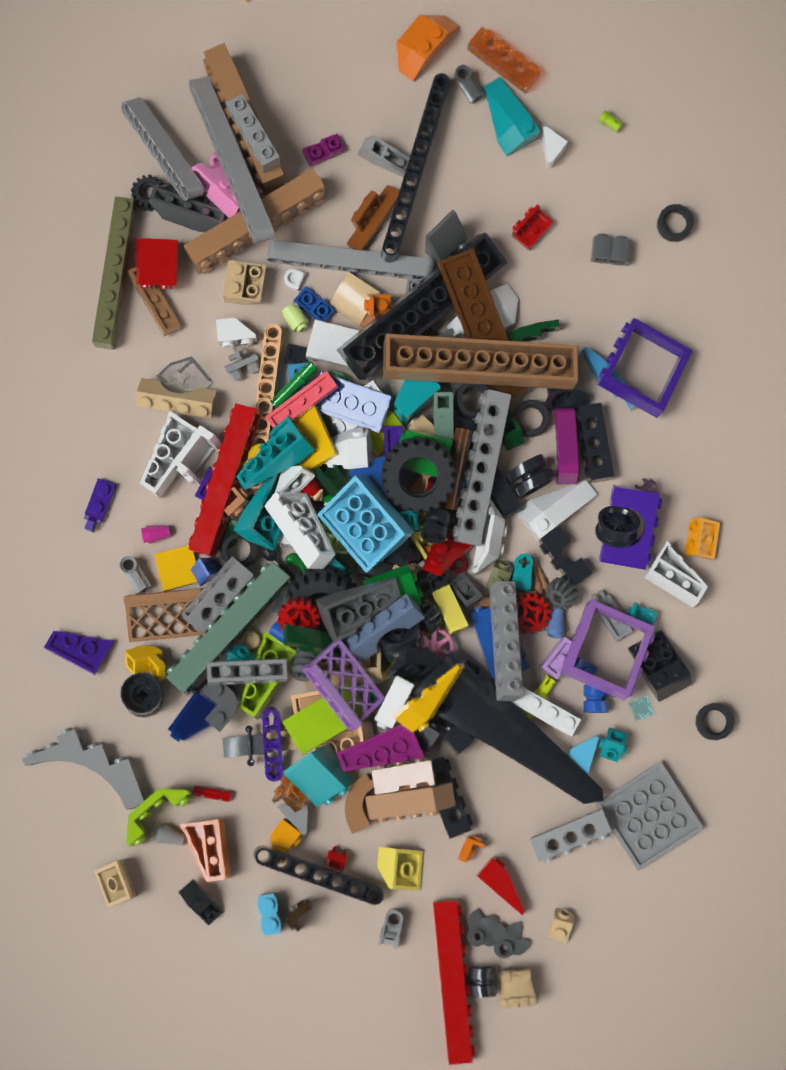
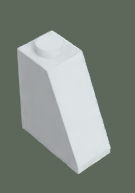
M396 676L375 717L378 727L386 731L388 728L392 729L397 720L392 715L406 704L414 689L413 684Z

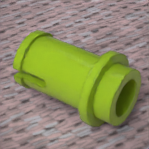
M604 110L598 120L601 121V124L604 123L617 132L623 122L609 114L610 111Z

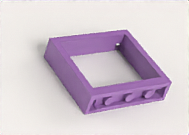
M590 599L585 605L560 673L624 701L629 696L632 697L635 692L636 686H634V683L642 673L640 666L642 661L645 662L649 653L647 647L654 640L655 634L653 631L655 627ZM594 611L644 633L625 688L574 667Z

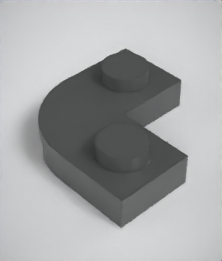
M208 685L203 692L216 702L217 705L205 720L221 732L236 714L237 698L234 692L226 685Z

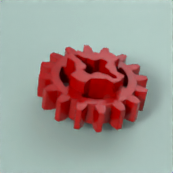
M526 592V597L520 594V600H516L518 631L523 628L524 634L528 630L534 634L535 629L541 632L542 625L548 626L545 621L551 620L547 613H551V609H546L549 605L548 601L543 603L544 597L541 596L538 599L535 592L533 596ZM528 601H536L539 604L531 605ZM522 605V612L518 614V609ZM526 606L532 611H534L533 617L535 620H533L532 617L527 615L528 612ZM543 611V616H542L541 620L539 621V620H538L539 613H541V612ZM522 622H532L533 625H525Z
M294 596L292 602L286 599V605L281 604L277 614V623L281 624L280 629L283 630V627L289 624L317 630V625L320 623V613L316 611L317 605L311 606L312 600L309 599L305 602L303 596L300 600H297L296 596ZM299 613H301L299 621L297 622V617Z

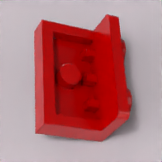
M538 204L534 208L531 206L524 214L526 217L522 221L518 220L512 227V237L528 251L554 222L540 210Z

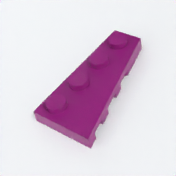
M402 724L336 753L344 772L425 758L414 732H411Z

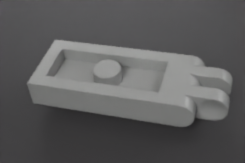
M602 590L598 591L601 597L600 600L596 594L592 595L593 600L620 611L609 594L605 595ZM598 613L615 642L633 632L631 627Z

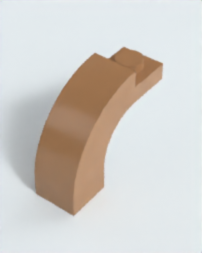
M367 774L361 776L352 785L346 797L345 817L352 834L370 825L363 811V800L366 794L374 788L373 779L369 780Z

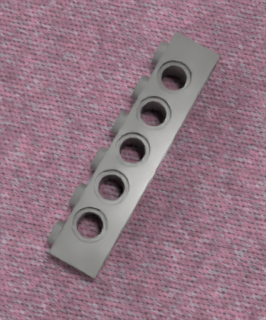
M496 581L489 588L497 701H516L523 696L515 582Z

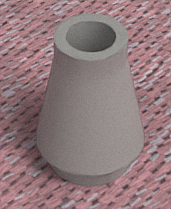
M159 824L154 840L159 841V843L182 846L185 834L174 830L166 824L164 826Z

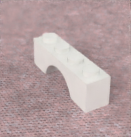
M524 687L523 696L516 701H512L518 708L539 718L569 737H572L581 721L578 717Z

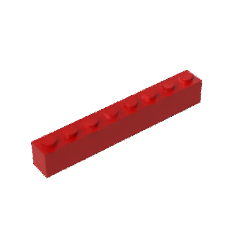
M235 403L234 408L230 411V421L224 430V440L218 448V458L212 467L213 474L206 486V496L201 501V511L194 523L195 530L188 542V549L195 553L216 558L229 518L224 510L235 499L236 494L231 489L239 487L240 482L236 476L242 470L244 462L248 459V452L251 449L262 415L256 408Z
M457 900L433 902L448 1064L473 1063L472 1058L476 1057L475 1045H471L470 1037H474L473 1025H469L468 1017L472 1016L471 1004L467 1005L466 996H470L469 984H465L464 976H468L467 964H463L462 956H466L465 944H461L460 936H464L463 924H459L458 917L462 916L461 904H457Z

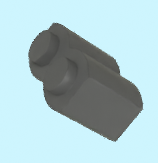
M603 233L594 236L592 240L591 262L628 266L632 240L627 239L626 236L612 238Z

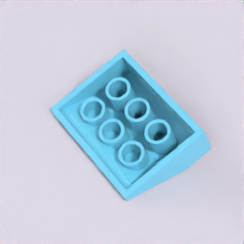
M366 474L355 475L317 514L366 573L394 552L414 533L413 529Z

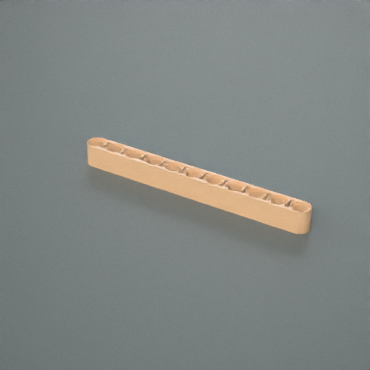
M270 324L265 329L255 408L262 413L259 423H266L267 428L265 430L257 428L251 448L258 441L266 443L271 436L269 433L272 426L266 416L273 411V405L270 401L276 396L283 340L282 330L277 324ZM272 331H277L279 335L275 338H271L269 336V333ZM274 349L277 352L274 356H268L267 351ZM268 367L274 369V372L270 375L264 373ZM264 386L272 387L269 393L262 392ZM268 404L270 408L268 411L263 412L260 410V406ZM263 481L258 486H252L245 490L249 495L248 500L254 497Z

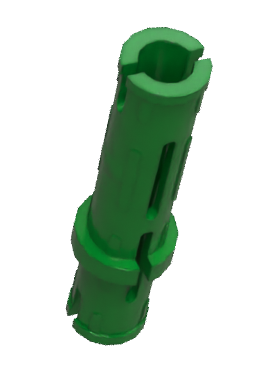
M309 360L299 372L296 371L294 373V377L270 401L272 405L277 408L287 401L303 384L307 383V380L318 370V367Z

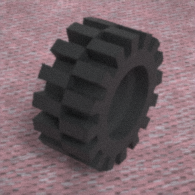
M148 174V177L142 175V179L138 177L136 179L137 182H133L131 195L138 208H142L143 211L148 209L150 212L154 207L150 204L149 199L142 197V191L146 187L153 188L154 185L160 186L163 183L161 180H158V177L154 176L153 178L152 175Z

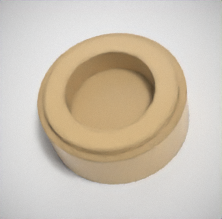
M247 631L241 637V644L250 651L255 650L260 645V637L254 631Z

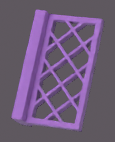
M341 640L332 642L310 664H306L302 668V671L348 730L358 729L362 725L361 722L385 700V697ZM337 645L341 649V658L333 657V649ZM322 659H328L327 671L322 670L317 664ZM332 660L341 661L340 672L332 671ZM345 661L351 662L353 665L352 673H344ZM332 674L340 675L339 686L332 684ZM344 675L352 676V687H343ZM357 676L364 679V689L356 688ZM343 689L351 690V701H345ZM356 690L364 691L363 702H355ZM368 692H373L378 698L374 703H368ZM355 704L363 705V711L359 717L354 712Z

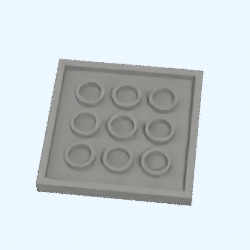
M662 762L657 763L605 796L603 802L595 803L598 809L603 808L613 833L638 871L704 829Z

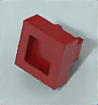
M334 846L332 851L329 850L324 866L343 872L348 858L346 856L347 850L344 849L343 853L340 854L336 852L337 846Z

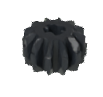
M424 599L421 601L422 606H419L425 618L418 623L423 631L432 633L441 627L444 623V617L436 605Z

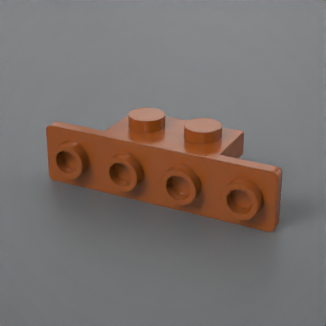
M387 185L380 196L376 192L370 191L352 216L351 222L356 230L347 242L348 247L354 250H364L395 206L400 190Z

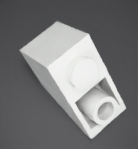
M236 318L216 319L219 346L232 348L236 344L251 346L257 342L256 334Z

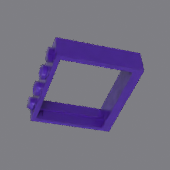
M633 318L629 323L626 322L621 329L623 335L618 337L613 347L616 349L614 353L611 352L607 357V367H603L599 373L601 379L598 386L658 418L664 412L693 350ZM633 332L678 357L657 402L611 377Z

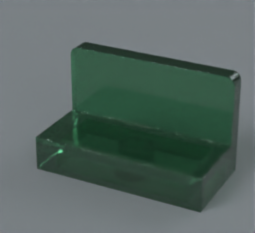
M336 465L324 473L319 467L312 471L332 498L349 482Z

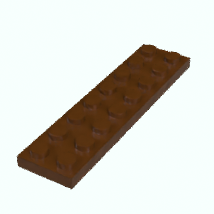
M472 248L437 262L466 339L509 341L474 249ZM486 385L489 390L511 394V398L528 391L527 387Z

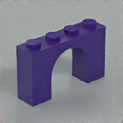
M613 484L610 505L633 509L640 513L644 521V529L641 536L629 547L615 548L602 543L599 556L600 562L646 570V566L650 565L652 554H649L650 546L653 547L655 543L653 530L657 528L659 517L656 516L657 509H661L663 498L660 497L659 492Z

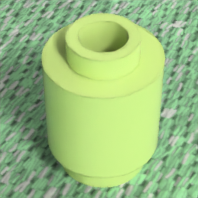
M290 304L282 311L284 314L283 318L293 332L298 331L300 333L308 327L309 320L299 306Z

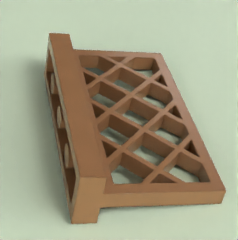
M202 588L124 596L129 642L205 635L206 631L203 634L200 631H193L188 627L189 622L185 625L177 618L186 609L190 601H193L199 595ZM171 603H177L182 607L176 616L167 610ZM152 605H158L163 609L157 618L148 612ZM130 607H139L143 611L138 620L131 616ZM164 612L174 618L167 627L158 620ZM145 613L154 620L148 629L139 622ZM175 620L184 626L180 633H174L169 629ZM156 622L165 629L161 635H155L150 631ZM138 624L145 630V633L141 637L133 638L132 629Z

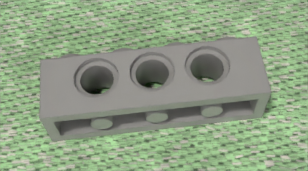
M243 93L227 101V111L263 173L281 165L278 153Z
M232 556L181 615L203 634L207 631V627L218 616H221L220 613L228 604L234 601L233 599L242 588L247 586L254 575ZM235 578L234 583L228 585L229 580ZM218 593H222L221 598L215 599ZM210 607L209 611L203 614V610Z
M287 659L207 663V685L286 682L288 679Z
M603 808L534 836L530 838V842L538 861L544 860V863L555 859L554 855L559 853L566 855L573 852V848L578 845L583 848L592 844L591 840L595 838L603 840L609 837L612 828ZM587 824L595 826L596 831L593 834L585 832L584 827ZM570 831L577 834V840L574 842H570L566 838V834ZM556 839L559 842V847L551 849L548 846V841Z

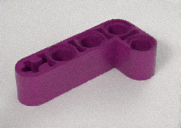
M555 408L557 485L577 484L579 462L575 408Z

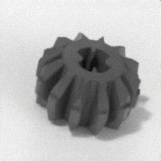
M556 577L545 589L547 592L545 596L550 599L549 603H553L554 607L558 606L560 610H568L577 602L579 591L575 589L576 584L570 583V579L566 581L564 577Z

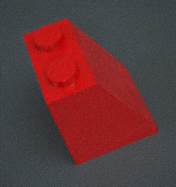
M135 238L136 284H141V288H152L153 285H160V289H171V286H176L178 240Z

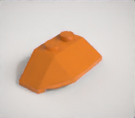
M419 15L396 42L399 71L414 82L456 33L459 26L445 15Z

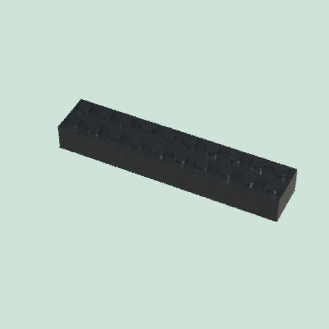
M486 232L475 236L452 255L454 256L473 248L485 280L489 279L508 263ZM439 267L337 349V352L359 380H366L383 366L386 334L419 336L454 307Z

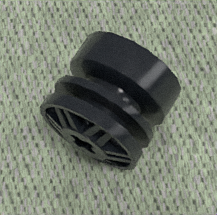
M148 673L131 675L124 681L121 687L120 696L122 703L136 717L146 718L153 716L163 705L164 694L162 687L156 678ZM143 692L148 696L145 697V701L138 698Z

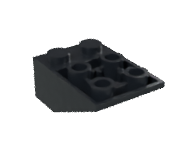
M662 630L655 633L652 644H648L647 651H649L645 662L642 661L640 668H642L641 674L657 701L660 702L692 685L690 671ZM642 641L628 647L634 661Z

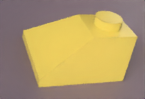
M379 847L377 867L389 889L420 890L423 851Z

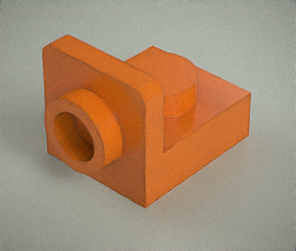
M390 293L367 294V300H364V310L367 311L369 316L381 314L391 306Z
M473 835L471 839L466 837L458 860L467 862V859L471 860L475 851L472 848L473 844L485 848V844H482L483 839Z

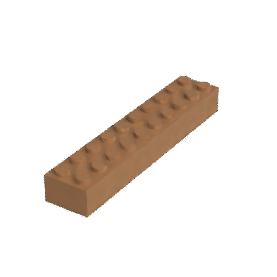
M386 334L383 350V379L574 389L578 382L577 345Z

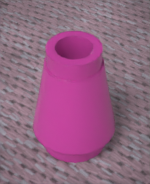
M145 525L144 528H141L143 543L151 544L170 537L168 525Z

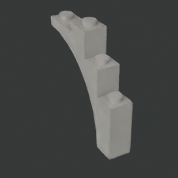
M67 728L60 731L61 735L56 736L59 744H56V742L50 743L45 746V750L40 752L37 749L26 753L27 757L22 758L25 766L50 761H65L85 766L99 774L113 787L120 796L126 810L136 808L146 800L131 759L125 760V757L114 760L112 765L104 744L99 745L96 742L88 745L87 750H85L79 732L76 729Z

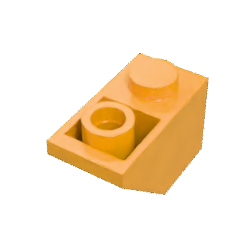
M282 819L270 835L272 848L287 853L292 846L294 848L297 847L302 840L299 837L302 833ZM285 857L279 858L277 865L280 862L284 864L287 859Z

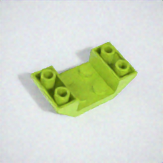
M157 789L128 815L126 844L128 846L135 845L136 847L140 846L147 839L145 836L148 834V831L139 820H146L152 814L150 811L154 807L159 808L167 801L165 797L174 806L184 807L192 800L190 796L193 793L190 790Z

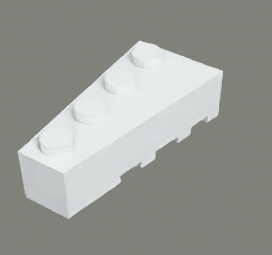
M171 411L167 415L168 419L161 430L159 441L154 447V453L140 482L146 490L158 498L163 496L179 472L176 471L178 467L173 461L197 430V428Z
M276 491L265 504V508L308 569H324L335 556V553L307 493Z

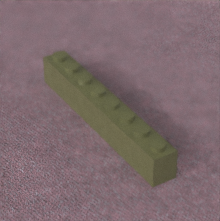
M115 196L92 338V343L97 348L114 350L136 212V204L132 198Z

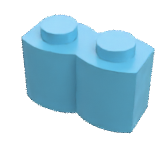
M275 893L260 895L258 898V909L262 915V932L265 936L279 934L282 929V921L277 913L279 909L278 898Z

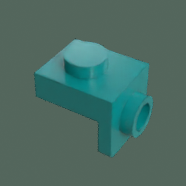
M634 602L633 607H629L627 615L654 626L658 612L639 607V604Z

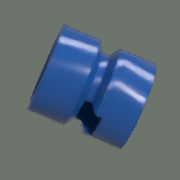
M583 685V696L586 697V700L583 701V712L609 713V702L606 700L609 694L589 685Z

